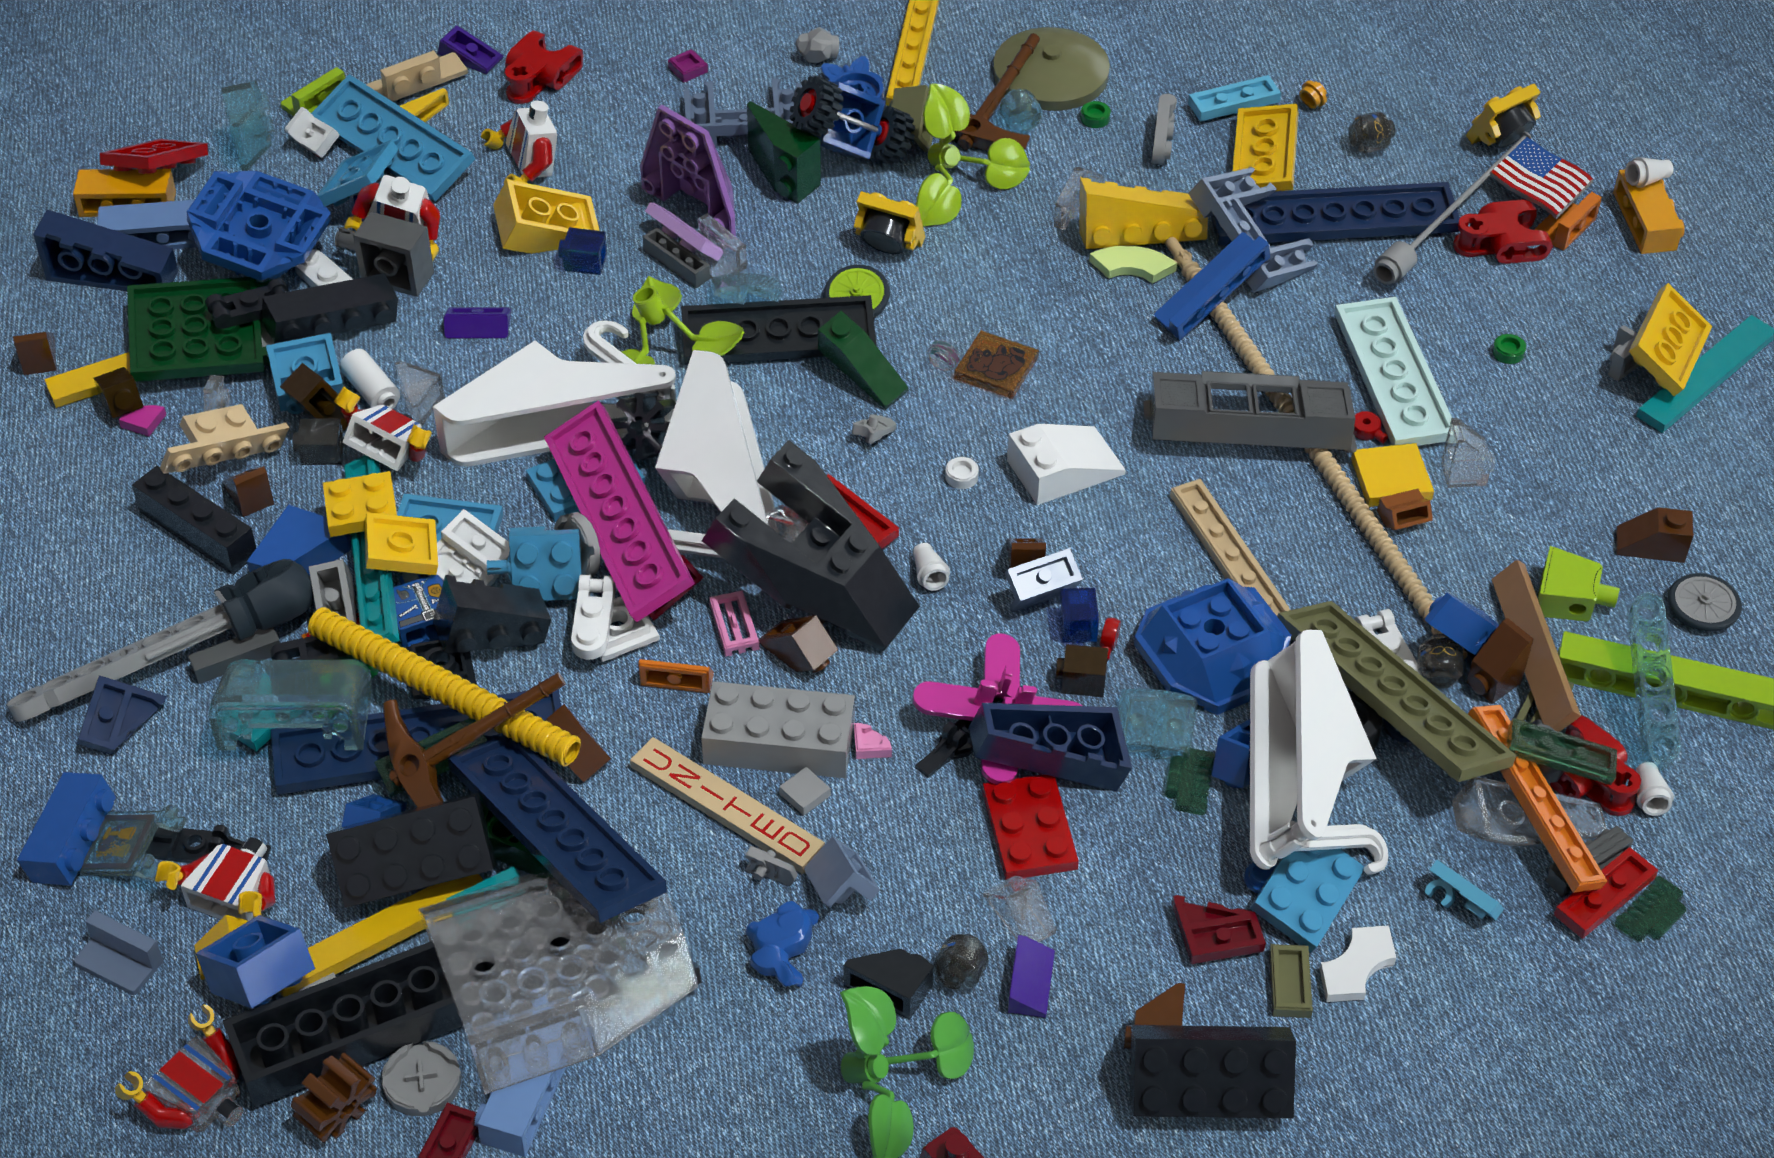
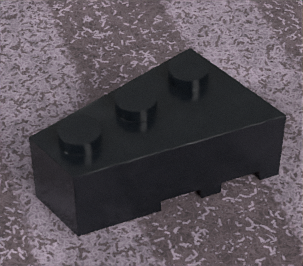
M445 575L433 619V624L444 653L469 652L492 648L500 649L503 647L544 643L551 623V617L539 589L504 583L499 588L485 586L484 581L473 579L471 583L457 581L455 576Z

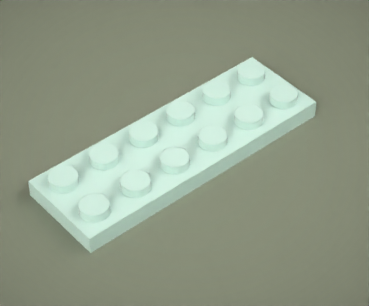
M1397 297L1336 305L1334 315L1392 446L1417 443V446L1456 440L1458 429Z

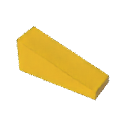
M442 88L402 104L400 107L426 122L449 105L448 92Z

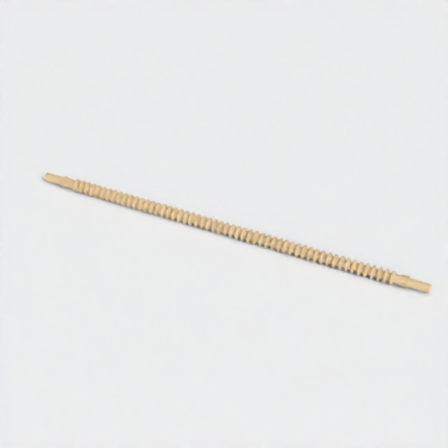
M1170 237L1166 240L1165 245L1174 256L1173 260L1180 266L1182 275L1189 282L1202 269L1197 262L1192 261L1191 253L1183 249L1176 238ZM1223 300L1210 313L1211 317L1214 318L1219 328L1222 329L1223 334L1227 336V340L1231 342L1232 347L1235 348V351L1239 354L1244 364L1248 366V370L1252 374L1274 375L1270 365L1266 363L1261 352L1257 350L1252 339L1244 332V328L1240 326V322L1236 320L1235 315L1232 314V311ZM1265 392L1270 401L1274 403V407L1278 409V413H1294L1290 394ZM1305 448V452L1309 454L1310 459L1314 460V465L1318 467L1319 472L1323 473V478L1327 480L1328 485L1332 486L1333 492L1337 493V498L1341 499L1342 505L1346 506V511L1351 513V518L1355 520L1356 525L1360 526V531L1365 533V538L1369 540L1375 552L1379 553V558L1384 560L1386 567H1389V573L1394 574V580L1398 581L1399 587L1403 588L1404 594L1408 595L1409 601L1413 602V607L1418 609V614L1423 616V621L1427 623L1424 619L1429 614V608L1434 602L1432 595L1427 593V588L1422 586V581L1417 579V574L1412 572L1413 569L1410 565H1407L1408 562L1403 558L1402 552L1398 551L1397 545L1393 544V540L1388 537V533L1383 531V525L1379 524L1378 518L1374 517V513L1369 510V506L1364 504V498L1360 497L1359 491L1355 490L1353 484H1350V479L1341 470V466L1332 457V453L1328 449ZM1431 626V632L1434 637L1440 638L1446 647H1450L1455 651L1456 655L1453 658L1457 662L1467 657L1468 653L1462 646Z

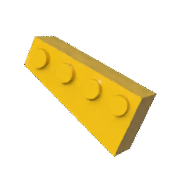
M1080 177L1079 233L1086 249L1166 243V240L1170 237L1176 238L1178 242L1207 239L1208 217L1204 218L1187 193L1168 190L1158 192L1148 190L1147 187L1135 186V188L1118 186L1115 182L1105 181V183L1092 182L1089 178Z

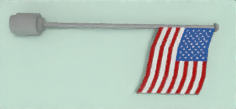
M1522 132L1520 139L1410 245L1403 241H1397L1380 255L1375 261L1374 275L1378 281L1387 285L1400 281L1417 263V254L1414 249L1489 176L1493 177L1510 191L1541 206L1552 214L1555 219L1593 183V178L1578 166L1542 148L1531 140L1530 133Z

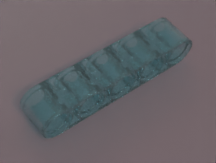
M1647 592L1635 598L1628 612L1627 620L1642 757L1644 762L1655 763L1658 770L1661 771L1672 766L1680 752L1681 741L1666 609L1663 600L1658 595ZM1648 608L1654 613L1655 617L1646 619L1638 613L1637 609ZM1645 641L1653 642L1659 651L1649 653L1644 650L1641 643ZM1649 675L1658 677L1662 682V686H1650L1646 682L1645 677ZM1653 709L1662 711L1666 716V721L1657 722L1650 717L1649 711ZM1663 744L1669 749L1670 756L1660 757L1654 752L1653 745Z

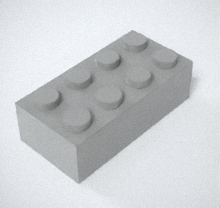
M713 681L701 737L703 764L798 773L807 767L817 776L846 778L855 723V695Z

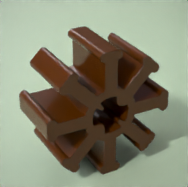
M342 1053L339 1060L334 1056L325 1059L320 1077L316 1078L312 1073L308 1074L302 1082V1085L308 1091L298 1097H294L290 1107L296 1111L293 1117L322 1142H326L330 1134L335 1139L345 1132L347 1119L351 1116L357 1121L366 1112L359 1104L370 1097L373 1098L377 1091V1087L372 1084L376 1078L346 1053Z

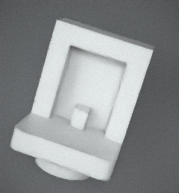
M303 107L298 110L285 127V131L300 146L323 158L340 136L334 128L315 118Z

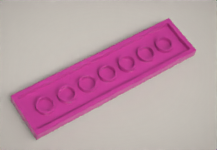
M599 400L544 436L580 513L589 520L595 530L600 546V554L630 616L636 622L695 584L608 412Z

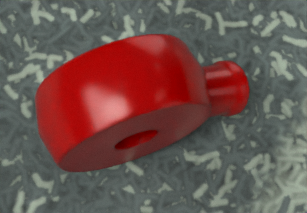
M1368 411L1355 414L1353 434L1356 438L1361 440H1372L1375 438L1381 444L1387 441L1388 435L1381 431V420L1376 414Z
M1116 618L1106 619L1101 635L1100 647L1108 648L1107 661L1110 660L1111 650L1115 649L1120 633L1121 621Z

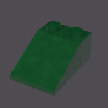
M751 101L747 103L748 150L775 192L797 204L800 203L821 185L820 139L810 133L797 129L792 123Z

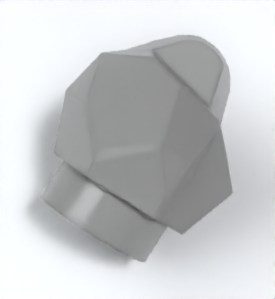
M821 27L808 33L800 34L795 43L797 50L809 63L816 64L829 58L836 59L838 56L839 37L831 35L829 31Z

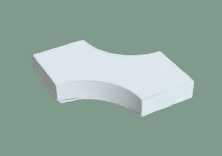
M1389 926L1351 928L1348 949L1334 960L1321 962L1319 970L1326 1002L1364 1000L1366 995L1365 984L1369 977L1380 969L1395 965L1396 954Z

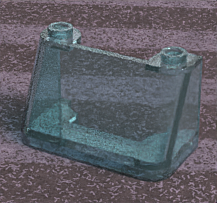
M240 659L230 663L211 699L208 714L217 750H236L238 739L241 736L244 739H251L253 728H322L324 739H332L333 734L344 740L345 750H363L372 690V677L368 666L357 659Z

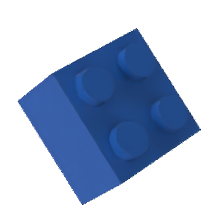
M261 915L256 916L195 953L210 992L249 1008H256L268 1003L272 995L284 988L300 983L304 975L315 969L300 928Z

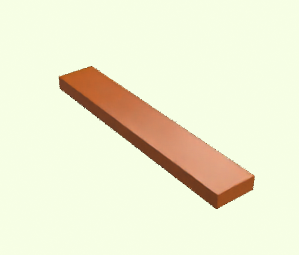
M1502 706L1473 707L1468 715L1516 754L1513 766L1500 770L1572 892L1601 889L1607 882L1604 874Z

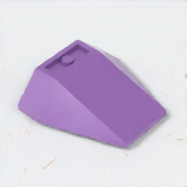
M659 106L640 164L642 189L662 201L667 200L680 189L686 194L695 197L708 206L709 228L732 242L736 239L733 187L709 131L666 106Z

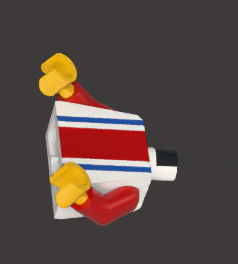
M536 100L531 102L530 108H518L515 110L513 118L501 125V130L498 132L487 128L481 133V138L488 141L484 146L493 150L500 149L506 137V145L522 175L518 177L515 174H509L505 178L504 183L506 179L527 183L529 180L534 181L537 177L552 176L557 131L547 114L549 107L543 101Z
M383 175L380 183L374 182L360 190L351 212L353 216L346 220L345 229L354 228L357 231L363 222L362 218L365 219L370 211L427 226L432 261L435 259L439 252V248L434 240L438 238L440 211L429 200L426 188L410 183L404 177L395 178Z
M343 386L334 400V403L341 407L348 426L342 443L395 471H398L408 458L413 462H419L425 457L427 443L432 434L431 431L421 429V424L414 421L410 415L401 414L385 405H378L369 409H358L357 402L361 397Z
M253 837L248 838L240 850L221 844L217 845L210 854H206L187 865L179 866L171 861H162L157 867L156 882L167 881L166 887L170 890H175L177 885H181L188 908L222 919L225 915H230L250 921L256 916L261 915L262 911L272 907L276 902L275 879L269 872L267 861L262 858L267 851V847L262 841Z

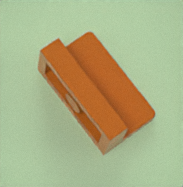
M1591 192L1578 205L1572 203L1557 219L1550 214L1534 230L1547 232L1552 245L1564 251L1596 220L1602 197Z

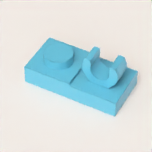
M1436 860L1429 869L1438 879L1428 883L1425 893L1432 897L1437 889H1445L1446 896L1442 900L1441 905L1446 909L1454 903L1455 891H1457L1467 900L1464 907L1480 919H1483L1487 914L1496 921L1504 910L1498 901L1439 860Z

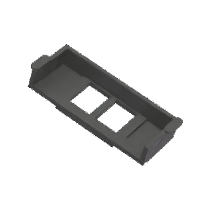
M1202 371L1201 374L1153 372L1150 400L1143 402L1144 418L1151 421L1153 440L1344 450L1347 453H1354L1357 450L1355 435L1353 434L1355 413L1348 382L1299 380V376L1213 371ZM1211 389L1246 390L1248 411L1213 409ZM1257 391L1291 393L1294 413L1260 412Z

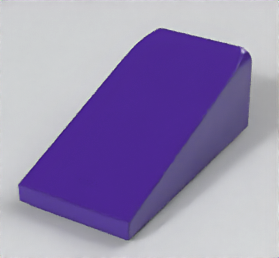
M458 25L440 40L437 52L441 56L454 52L466 67L486 75L504 57V55Z

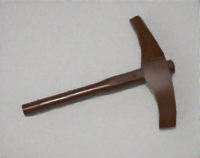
M1034 33L1029 35L975 115L970 114L968 126L964 130L955 131L953 141L958 143L962 149L968 150L972 147L989 150L990 146L1001 138L1013 139L1024 150L1026 149L1030 135L1004 130L989 122V119L999 106L1016 76L1020 74V70L1029 56L1034 53V49L1040 41L1038 35Z
M557 672L546 680L538 682L536 686L508 703L504 702L503 706L478 721L456 731L426 750L412 737L401 718L397 700L393 699L384 702L383 714L387 744L394 767L389 774L391 781L398 787L403 785L418 808L442 802L443 799L437 785L435 765L465 748L483 734L511 717L514 718L516 714L541 699L549 697L551 693L566 685L563 677Z

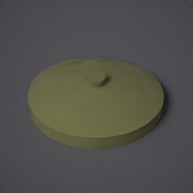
M1057 27L1025 30L1008 38L996 51L993 75L997 84L1029 35L1034 33L1039 36L1040 41L1035 47L1034 53L1029 56L1020 70V74L1016 76L1005 93L1013 101L1030 108L1037 109L1038 104L1040 105L1039 110L1047 111L1078 108L1096 99L1104 91L1108 83L1110 63L1106 52L1096 41L1073 30Z

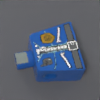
M404 572L399 579L401 585L394 587L397 623L402 647L439 640L433 619L443 580L439 575L421 578L419 574Z

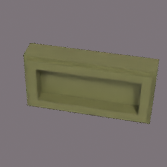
M1270 944L1272 1016L1311 1018L1313 1007L1309 947L1305 945Z

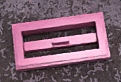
M743 591L709 597L710 608L725 657L731 656L734 650H738L739 654L746 653V648L749 647L752 648V651L759 650V640ZM732 601H737L748 638H742ZM719 604H724L734 641L729 639Z

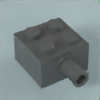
M370 211L356 232L340 227L339 231L336 232L335 246L356 251L361 278L385 273L394 291L418 297L434 274L427 226Z

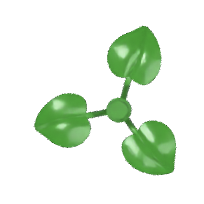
M874 987L849 988L841 991L840 995L846 1007L850 1034L857 1050L856 1052H848L844 1055L841 1061V1073L846 1082L850 1084L863 1083V1090H873L879 1093V1095L874 1096L868 1114L873 1158H899L906 1152L913 1138L914 1125L911 1111L906 1102L902 1100L894 1101L893 1091L875 1083L887 1075L890 1064L936 1058L937 1069L941 1077L947 1079L959 1078L967 1072L972 1063L974 1055L973 1037L969 1032V1025L960 1014L944 1012L935 1018L931 1028V1042L935 1050L885 1057L880 1052L883 1047L889 1044L887 1035L892 1033L896 1026V1013L893 1002L885 992Z

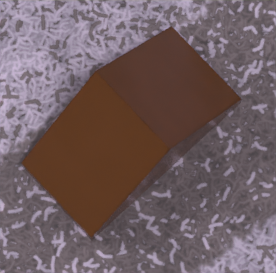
M40 332L13 336L24 375L57 370L54 333Z
M264 466L252 468L222 481L224 488L243 517L274 505L267 471Z
M1007 538L1009 569L1046 556V542L1042 538Z
M565 704L545 720L553 726L560 727L562 731L566 730L571 735H576L580 738L579 754L568 767L583 782L587 781L612 759Z

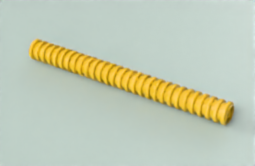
M326 607L317 609L310 618L308 632L311 636L317 637L320 641L326 642L330 646H335L336 649L343 651L347 655H352L355 659L369 664L372 668L378 669L382 673H387L388 676L397 679L399 682H404L407 686L413 687L417 691H422L424 695L431 696V698L440 701L444 705H449L451 709L458 710L459 713L466 714L471 719L478 721L503 706L504 702L508 703L504 698H498L496 694L489 693L486 689L480 688L476 684H471L467 679H462L459 675L453 674L449 670H444L443 667L435 665L432 661H427L424 657L418 656L414 652H409V650L400 647L397 643H392L389 639L383 638L379 634H374L371 630L357 625L354 621L348 620L334 611L331 612ZM523 710L516 714L514 718L511 717L493 728L496 732L503 733L505 737L512 738V740L521 743L526 748L530 747L532 751L539 752L544 757H549L551 761L558 762L563 767L570 765L580 751L581 741L578 736L571 735L566 730L562 731L560 727L553 726L548 721H543L541 717L534 716L529 711L525 712Z

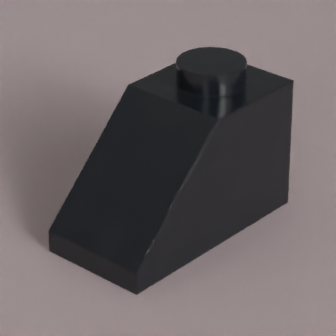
M902 949L847 959L843 965L844 986L848 989L867 986L882 990L893 1002L895 1013L910 1020L933 987L934 965L930 964L921 955L910 954Z

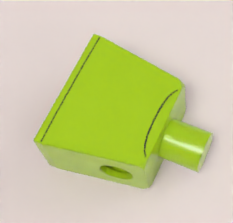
M1550 546L1543 568L1537 599L1544 617L1589 621L1595 604L1612 608L1616 607L1620 588L1600 584L1603 569L1600 563Z

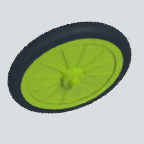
M849 265L839 269L828 279L824 289V298L871 295L873 317H876L885 309L890 298V287L885 276L875 268L867 265Z

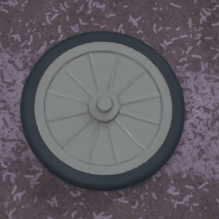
M1694 573L1682 576L1672 584L1668 592V603L1673 614L1684 624L1698 630L1720 631L1726 629L1738 620L1742 611V603L1737 591L1728 582L1710 574Z

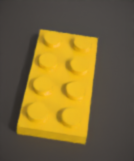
M1297 104L1238 108L1232 171L1253 167L1255 170L1250 177L1254 179L1255 184L1260 188L1267 186L1271 182L1276 187V191L1293 190L1299 114Z
M1667 283L1659 289L1631 345L1629 353L1638 365L1645 367L1655 377L1656 382L1662 388L1667 389L1673 396H1676L1684 390L1712 325Z

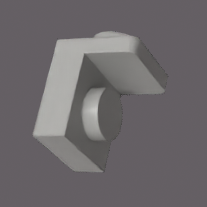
M1625 325L1618 329L1614 350L1610 355V361L1612 362L1608 375L1617 381H1620L1639 366L1629 353L1637 333Z

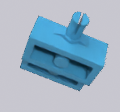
M545 526L510 528V552L508 559L487 560V575L508 574L512 585L539 589L544 601L572 600L578 597L579 577L582 575L579 529L545 530Z

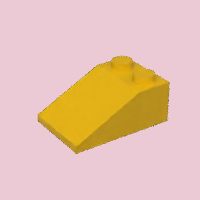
M506 179L493 204L503 249L533 254L598 244L602 239L591 196Z

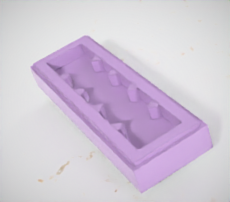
M654 202L649 203L645 212L664 225L661 229L664 233L676 240L678 237H681L682 239L679 243L693 253L699 250L719 261L724 253L723 249L670 211Z

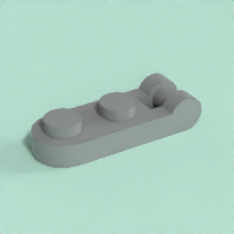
M1163 94L1159 98L1152 164L1164 165V159H1170L1172 141H1166V139H1173L1175 121L1173 111L1176 108L1177 99L1172 94Z

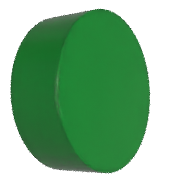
M1088 102L1081 108V122L1090 128L1105 127L1110 122L1111 110L1103 102Z
M1513 334L1500 335L1495 339L1492 350L1493 356L1505 364L1519 363L1524 358L1526 343L1522 338Z

